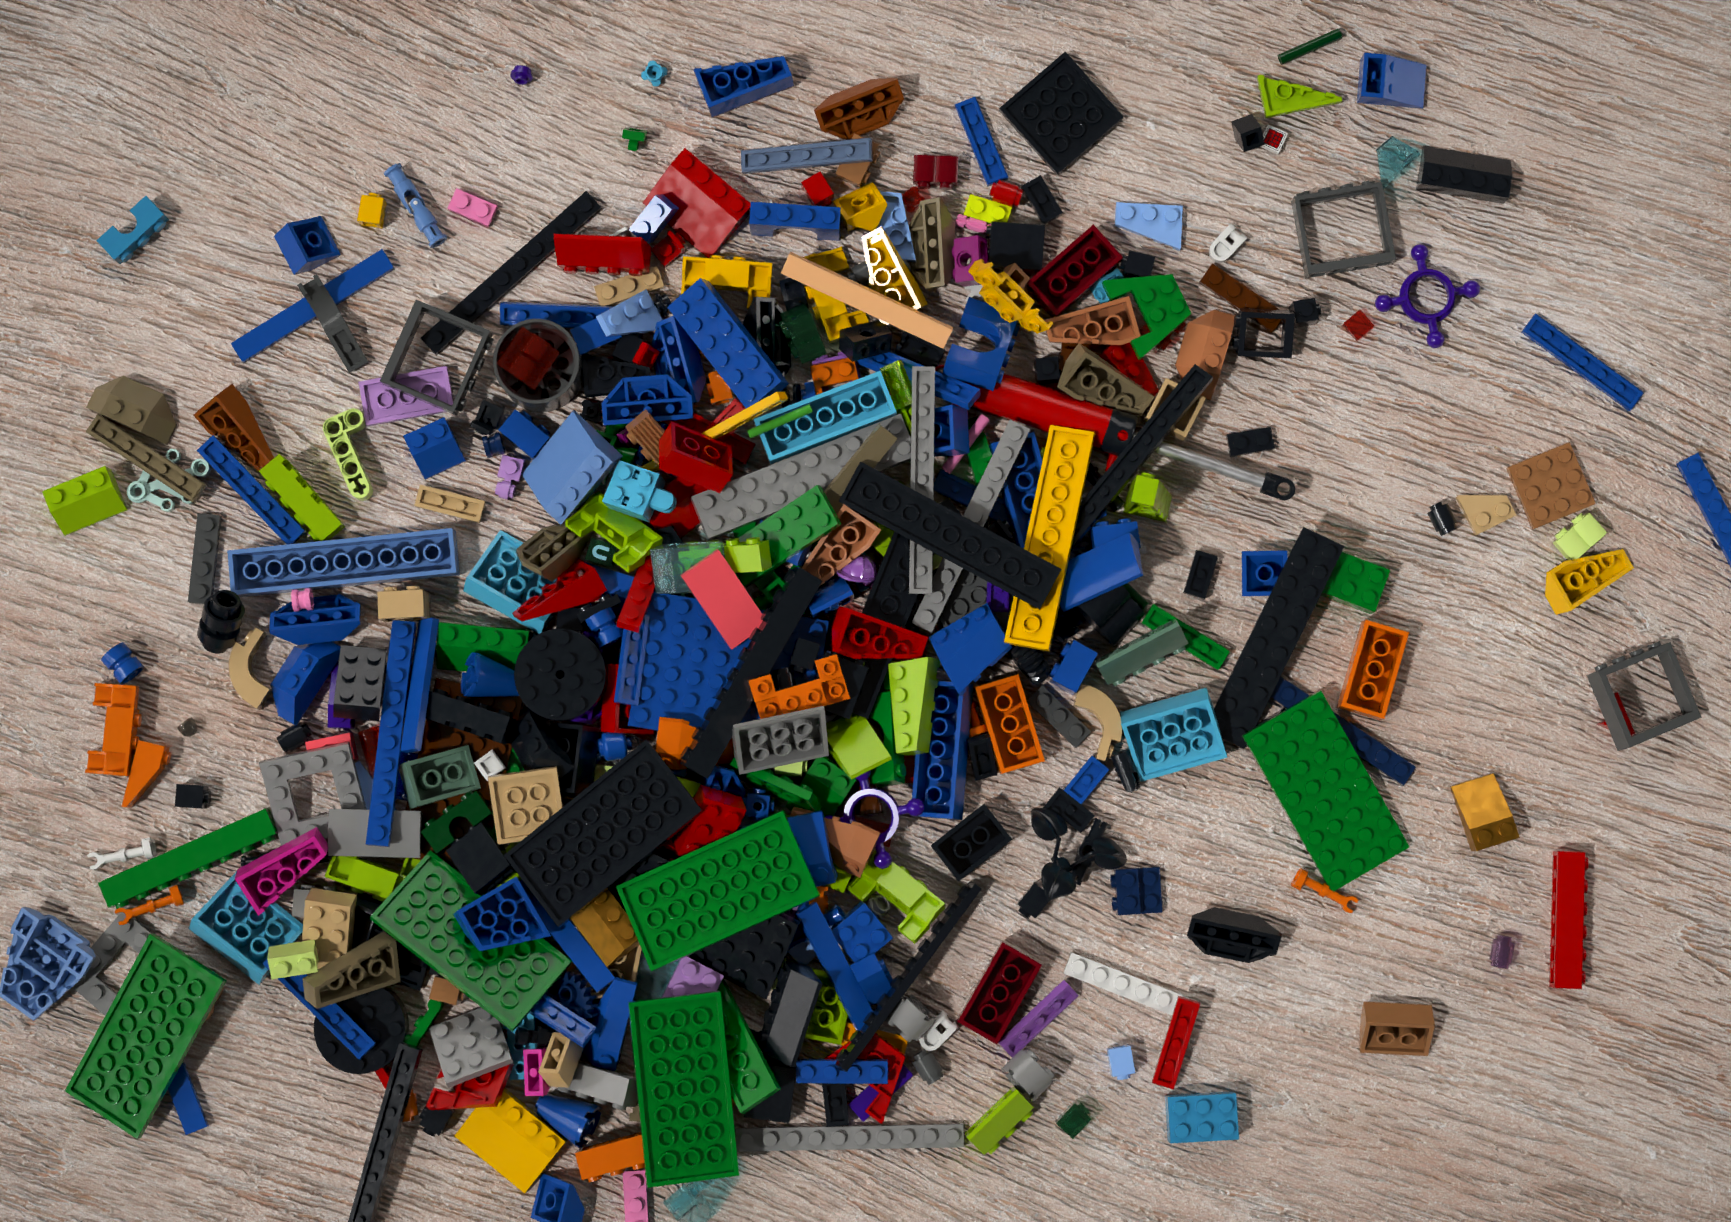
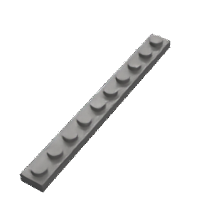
M912 366L911 489L934 500L935 367ZM910 540L909 594H932L933 552Z
M1009 420L963 517L984 527L1030 432L1029 428ZM942 558L932 579V594H925L911 622L912 624L933 633L963 568Z
M963 1124L736 1128L737 1152L964 1147Z

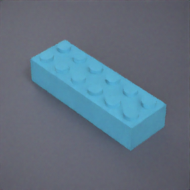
M878 371L755 418L754 423L755 426L761 425L808 404L812 408V413L759 435L770 464H774L896 416L897 412L882 373Z

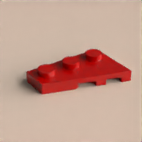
M1130 343L1120 346L1109 345L1099 355L1153 396L1158 393L1159 389L1143 359L1138 360Z

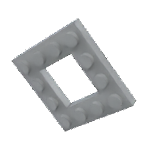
M349 742L259 762L281 846L315 827H318L324 839L328 838L329 813L299 820L289 779L331 770L341 809L367 810Z
M123 912L118 915L92 945L91 949H93L96 957L87 974L72 987L103 1015L107 1014L117 993L104 983L98 975L126 943L137 953H140L149 934H152L135 917L131 918L126 925H119L118 922L126 918Z

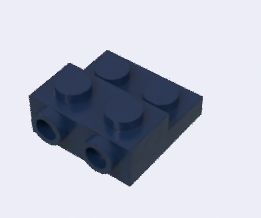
M1160 867L1114 870V874L1110 875L1111 888H1115V897H1112V910L1116 911L1117 915L1162 913Z

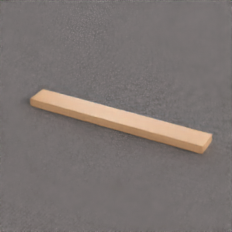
M793 252L789 253L781 271V274L940 348L944 349L953 330V327Z

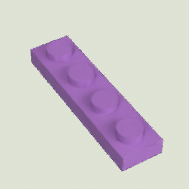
M1063 980L1007 1032L998 1043L1013 1058L1078 997V994Z

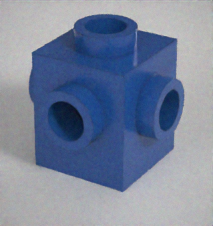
M754 787L753 790L749 789L748 795L743 798L747 810L745 816H750V820L761 821L769 816V812H774L775 799H771V793L767 792L765 788ZM759 802L762 808H754L753 804Z

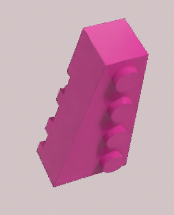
M315 827L237 870L235 880L258 916L271 903H274L283 892L293 886L303 874H306L327 855L328 843L318 827Z

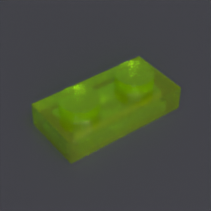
M897 360L880 368L879 370L882 373L895 409L900 410L911 405L912 386L902 360Z

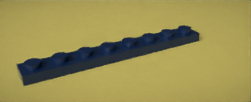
M1280 677L1270 698L1288 709L1309 697V695ZM1334 712L1358 757L1404 786L1416 766Z

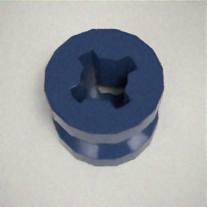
M500 432L495 433L492 437H482L487 458L493 457L494 454H505Z

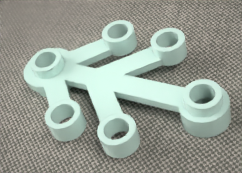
M169 449L166 453V458L173 463H177L181 459V454L176 449ZM172 452L177 453V457L174 460L170 459ZM196 459L191 467L185 469V471L193 476L203 478L210 473L211 466L204 459ZM205 465V471L200 473L198 470L199 466ZM144 470L139 480L132 482L127 488V496L132 502L142 503L148 501L160 506L165 512L174 510V501L169 498L162 499L150 492L160 489L180 498L186 504H193L191 501H186L185 497L157 479L148 483L151 475ZM141 488L142 494L136 496L135 491ZM170 501V508L165 509L164 503Z

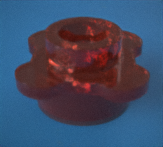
M914 186L902 194L903 202L909 213L915 212L920 201L925 200L919 194V189Z

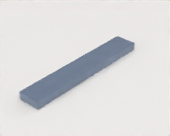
M871 138L741 151V170L743 174L873 161Z

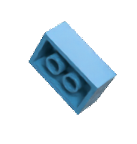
M1235 1092L1165 1095L1167 1138L1169 1143L1239 1140Z

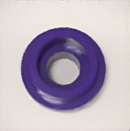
M517 65L511 71L510 77L515 83L525 85L532 81L533 75L529 67Z

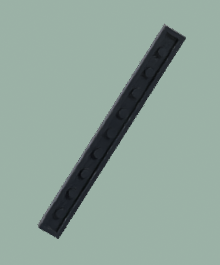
M585 191L454 307L449 314L474 323L555 251L554 234H574L602 209L601 206ZM440 320L421 337V340L435 355H438L465 330Z
M1194 364L1081 501L1071 551L1212 382L1213 377Z
M970 883L962 886L957 893L959 897L955 903L952 902L947 906L944 911L946 915L941 921L938 920L931 928L932 934L928 939L922 940L917 947L918 953L915 957H910L904 965V972L901 976L897 975L890 984L892 988L887 994L884 993L877 1001L878 1007L875 1011H871L863 1020L864 1026L860 1031L856 1030L849 1040L851 1042L847 1049L843 1048L839 1052L834 1066L840 1071L847 1072L976 898L981 891L977 884Z
M404 1042L398 1045L348 1222H374L423 1049Z

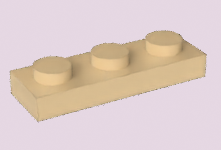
M657 266L651 267L649 273H642V276L627 275L594 286L601 306H612L621 303L647 289L648 293L664 288Z
M419 485L414 506L480 523L486 501Z

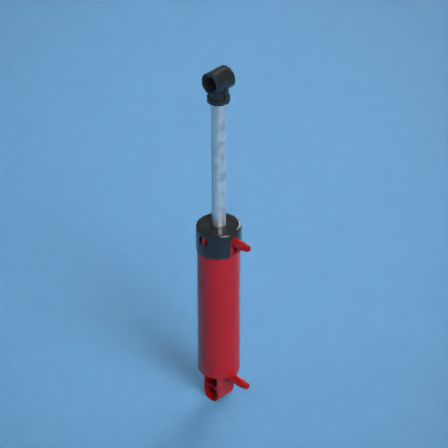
M944 365L937 366L935 371L944 368ZM1006 373L1003 375L1001 384L996 383L993 391L967 383L979 388L981 396L971 406L973 408L1048 433L1050 425L1094 432L1093 448L1110 454L1105 472L1137 435L1135 429L1138 417L1087 400H1077L1069 394ZM1163 441L1154 451V453L1260 488V493L1280 500H1289L1295 494L1296 488L1290 479L1267 471L1265 475ZM1281 483L1289 485V491L1285 495H1280L1277 491Z

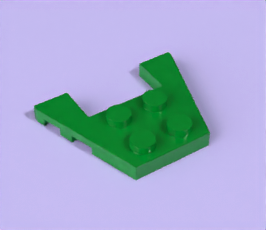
M1173 274L1112 279L1102 282V286L1110 301L1132 293L1144 317L1150 333L1135 338L1130 342L1138 360H1142L1146 354L1159 345L1165 337L1191 316V311Z

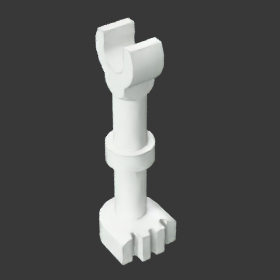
M153 838L141 839L142 847L128 850L127 848H121L118 852L108 854L89 853L88 857L97 858V864L89 867L93 870L100 869L103 864L119 860L125 862L129 858L143 855L147 859L155 858L157 854L155 840Z

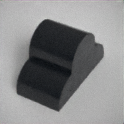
M1123 585L1074 607L1081 617L1113 647L1145 615L1144 611L1131 598L1130 593Z

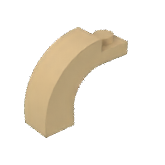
M255 628L254 631L250 630L246 635L245 645L238 642L234 644L229 658V674L237 693L250 705L262 710L271 696L272 690L255 677L252 661L268 634L259 628Z
M1081 683L1073 706L1092 712L1100 721L1102 736L1095 758L1104 762L1106 757L1111 758L1114 745L1110 744L1111 741L1117 743L1121 741L1122 726L1120 714L1115 704L1105 693Z

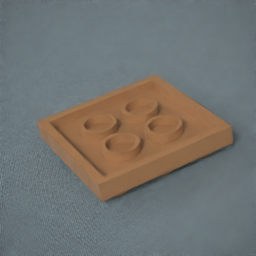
M1570 442L1506 468L1532 530L1596 504Z

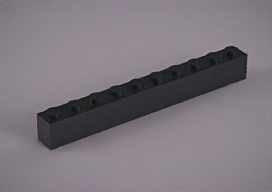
M794 567L786 573L783 587L781 589L778 588L773 595L772 600L774 602L772 606L763 612L761 616L763 621L759 628L756 627L749 637L751 642L747 648L744 647L738 656L740 661L727 674L726 679L728 681L726 685L717 691L715 704L706 710L703 717L705 721L701 727L698 726L692 735L694 740L681 753L680 758L682 760L680 764L701 777L709 778L732 738L733 725L739 724L754 700L749 680L769 674L822 583L820 579L801 567Z

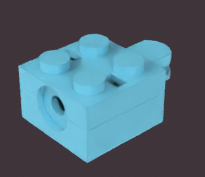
M621 460L617 463L602 500L609 509L646 522H650L654 510L671 513L677 504L675 496L670 491L663 489L666 481L660 474Z

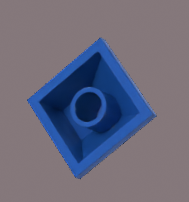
M1287 550L1242 551V596L1270 595L1287 560Z
M542 1173L530 1218L539 1222H582L585 1208L574 1185Z

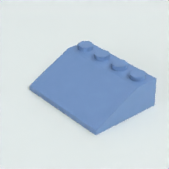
M573 410L525 469L522 476L544 510L562 525L566 522L567 518L575 514L584 505L623 455Z

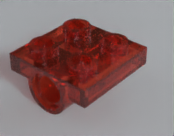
M521 326L496 364L535 390L560 352L551 347L548 342Z

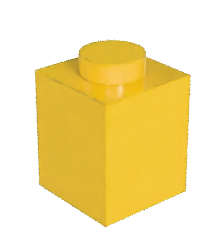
M368 193V196L361 195L357 218L361 226L383 229L387 202L384 198H381L382 195L376 193Z

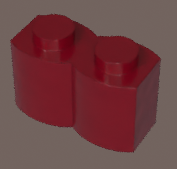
M914 155L913 185H917L919 189H930L931 186L936 185L940 186L942 190H952L954 186L958 185L959 157Z

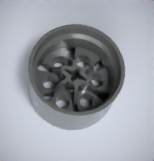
M545 319L524 320L510 327L501 336L496 345L493 356L496 378L510 399L520 407L533 412L554 411L568 404L580 390L583 382L582 357L571 335L560 325ZM539 333V345L533 344L530 334ZM547 343L554 344V349L550 353L543 351V347ZM566 343L570 349L558 355V350ZM523 348H532V354L523 357L521 355ZM508 352L517 356L519 362L506 360ZM561 360L569 362L568 367L564 370L557 368V364ZM540 361H542V364L546 368L539 367V369L536 370V367L532 363L538 364ZM517 368L525 370L524 375L520 378L513 376L514 370ZM567 374L572 376L568 382L561 378V375ZM560 381L561 386L558 390L553 391L550 389L551 382ZM524 382V385L517 393L511 388L518 383ZM533 384L538 385L539 390L536 394L531 395L528 393L529 386ZM543 389H547L549 398L542 399Z

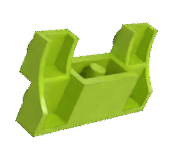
M599 491L590 496L575 514L566 519L565 526L579 537H583L594 530L620 550L613 554V562L629 573L645 563L646 556L662 547L663 537L637 518L609 509L602 502L604 494Z
M875 850L861 878L855 876L847 885V890L863 902L875 891L880 893L907 915L898 926V931L915 944L930 929V924L945 909V903L930 892L921 880H915L910 876L909 871L905 867H899L892 861L888 868H878L874 864Z
M333 856L325 877L351 886L350 890L363 894L366 891L373 894L372 898L385 901L421 860L405 858L401 871H397L360 857Z

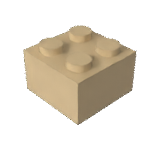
M1168 378L1164 380L1144 422L1151 418L1178 385L1177 383ZM1200 395L1169 434L1184 441L1206 398Z
M407 586L406 590L402 591L397 589V587H384V591L377 592L378 619L385 623L392 622V620L419 621L430 618L429 593L420 588V586Z

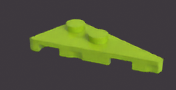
M1264 75L1257 76L1265 118L1342 102V97L1336 96L1333 93H1323L1303 85L1289 84L1287 81L1265 78Z

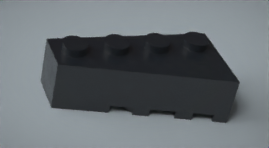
M435 688L434 692L429 691L426 719L498 743L509 744L517 721L511 718L512 713L500 709L496 713L490 711L491 706L479 702L477 706L468 704L470 699L458 695L456 699L447 697L448 692Z

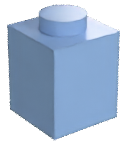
M1123 1045L1106 1048L1111 1076H1117V1080L1131 1078L1130 1074L1135 1073L1131 1046Z

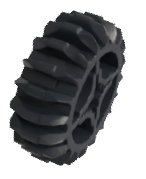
M1011 645L1012 648L1007 653L1027 679L1033 684L1038 685L1048 678L1051 668L1038 649Z

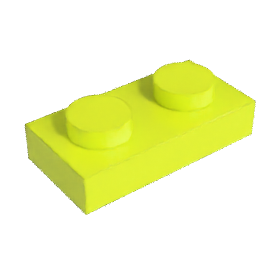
M970 194L963 215L969 219L972 217L985 221L990 225L991 221L1008 222L1012 207Z

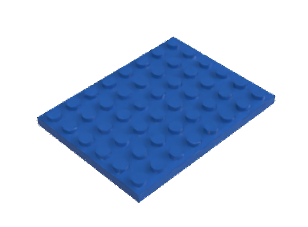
M654 592L646 615L650 616L639 704L638 706H631L628 726L658 731L659 717L683 719L689 721L690 726L701 727L705 721L703 717L706 710L715 704L717 691L726 685L728 681L726 679L727 674L732 667L737 666L740 661L738 656L744 647L747 648L751 640L747 638L731 650L697 599ZM801 617L769 674L774 676L773 670L791 667V671L795 675L796 685L815 680L818 674L816 664H814L811 672L807 671L806 674L793 671L794 667L789 666L797 638L820 644L816 660L823 658L829 621ZM754 700L740 723L760 719Z

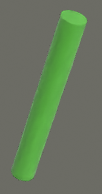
M810 404L747 430L750 439L812 413V408Z

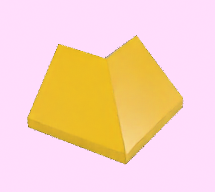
M873 182L833 201L835 207H841V219L848 232L857 227L874 231L887 207L886 200Z

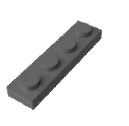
M197 513L188 595L189 603L204 604L205 600L213 595L222 517L220 515Z

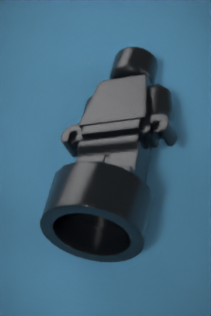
M537 1026V1031L528 1030L527 1027H517L515 1031V1044L525 1046L527 1043H536V1048L548 1047L552 1036L551 1030L542 1026Z

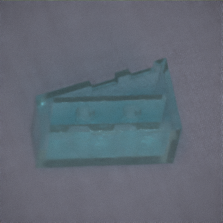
M697 1181L681 1183L663 1201L664 1205L679 1222H707L717 1213L702 1195L701 1191L703 1189Z

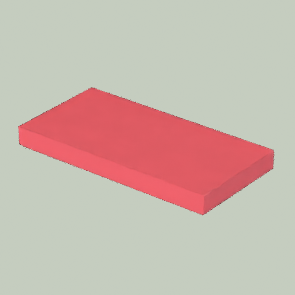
M718 549L680 575L731 650L749 638L756 627L759 628L763 621L761 620V611Z

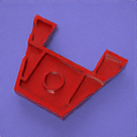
M875 1033L857 1059H888V1084H868L879 1093L865 1109L867 1114L882 1124L906 1055ZM847 1042L823 1059H836L839 1052L843 1048L847 1049L851 1042Z
M514 1063L458 1084L455 1093L433 1087L426 1107L429 1110L497 1107Z

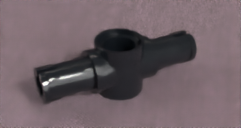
M1094 819L1095 821L1088 836L1084 837L1082 844L1077 849L1074 861L1083 857L1082 849L1084 846L1089 845L1092 847L1093 841L1103 836L1108 823L1102 821L1099 828L1101 820ZM1094 856L1087 858L1072 869L1071 873L1073 876H1077V885L1081 886L1088 867L1091 868Z

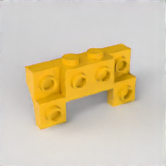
M842 246L803 257L836 273L849 269ZM805 286L808 298H813L815 307H812L816 320H821L830 344L839 341L840 329L869 322L865 312L858 310L847 314V309L843 302L809 286Z
M712 255L711 258L683 256L681 294L698 279L702 278L709 281L715 290L748 292L747 309H749L754 297L771 298L773 265L767 262L746 261V258L733 257V260H727L719 255Z
M983 259L977 260L972 264L968 272L977 283L983 286L979 294L987 304L993 306L1000 313L1001 318L1009 323L1018 320L1024 329L1029 332L1034 331L1036 334L1050 329L1053 322H1045L1038 315L1040 311L1038 308L1030 309L1035 301L1005 271L997 274L991 268L993 263L985 264Z

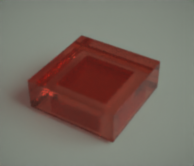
M1358 310L1342 324L1356 341L1374 327L1373 323L1361 310Z

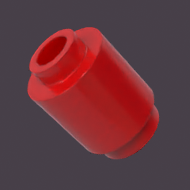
M998 180V183L993 182L989 195L993 196L992 201L1010 207L1013 205L1018 207L1023 189L1018 188V185Z

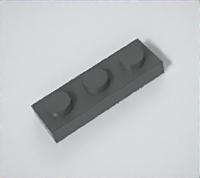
M1043 685L1027 701L1074 748L1091 733Z

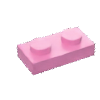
M457 188L448 206L449 211L487 227L490 226L498 209L497 205Z

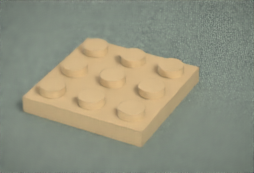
M556 766L488 776L498 845L522 841L562 808Z

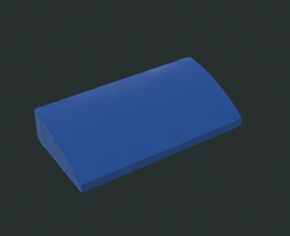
M1130 532L1069 560L1060 600V607L1063 612L1143 576L1139 544Z

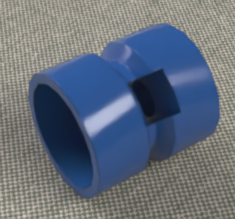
M611 607L601 610L585 620L590 631L596 633L594 638L600 649L622 639L623 629L617 627L615 623L617 618Z
M124 642L111 648L101 658V661L108 670H114V677L121 685L131 681L144 669V666L137 657H131L132 651Z

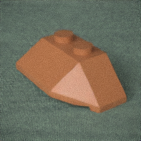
M1212 310L1187 323L1175 363L1181 379L1184 378L1194 364L1213 377L1212 382L1201 394V396L1211 401L1221 373L1235 317L1234 315L1217 310Z

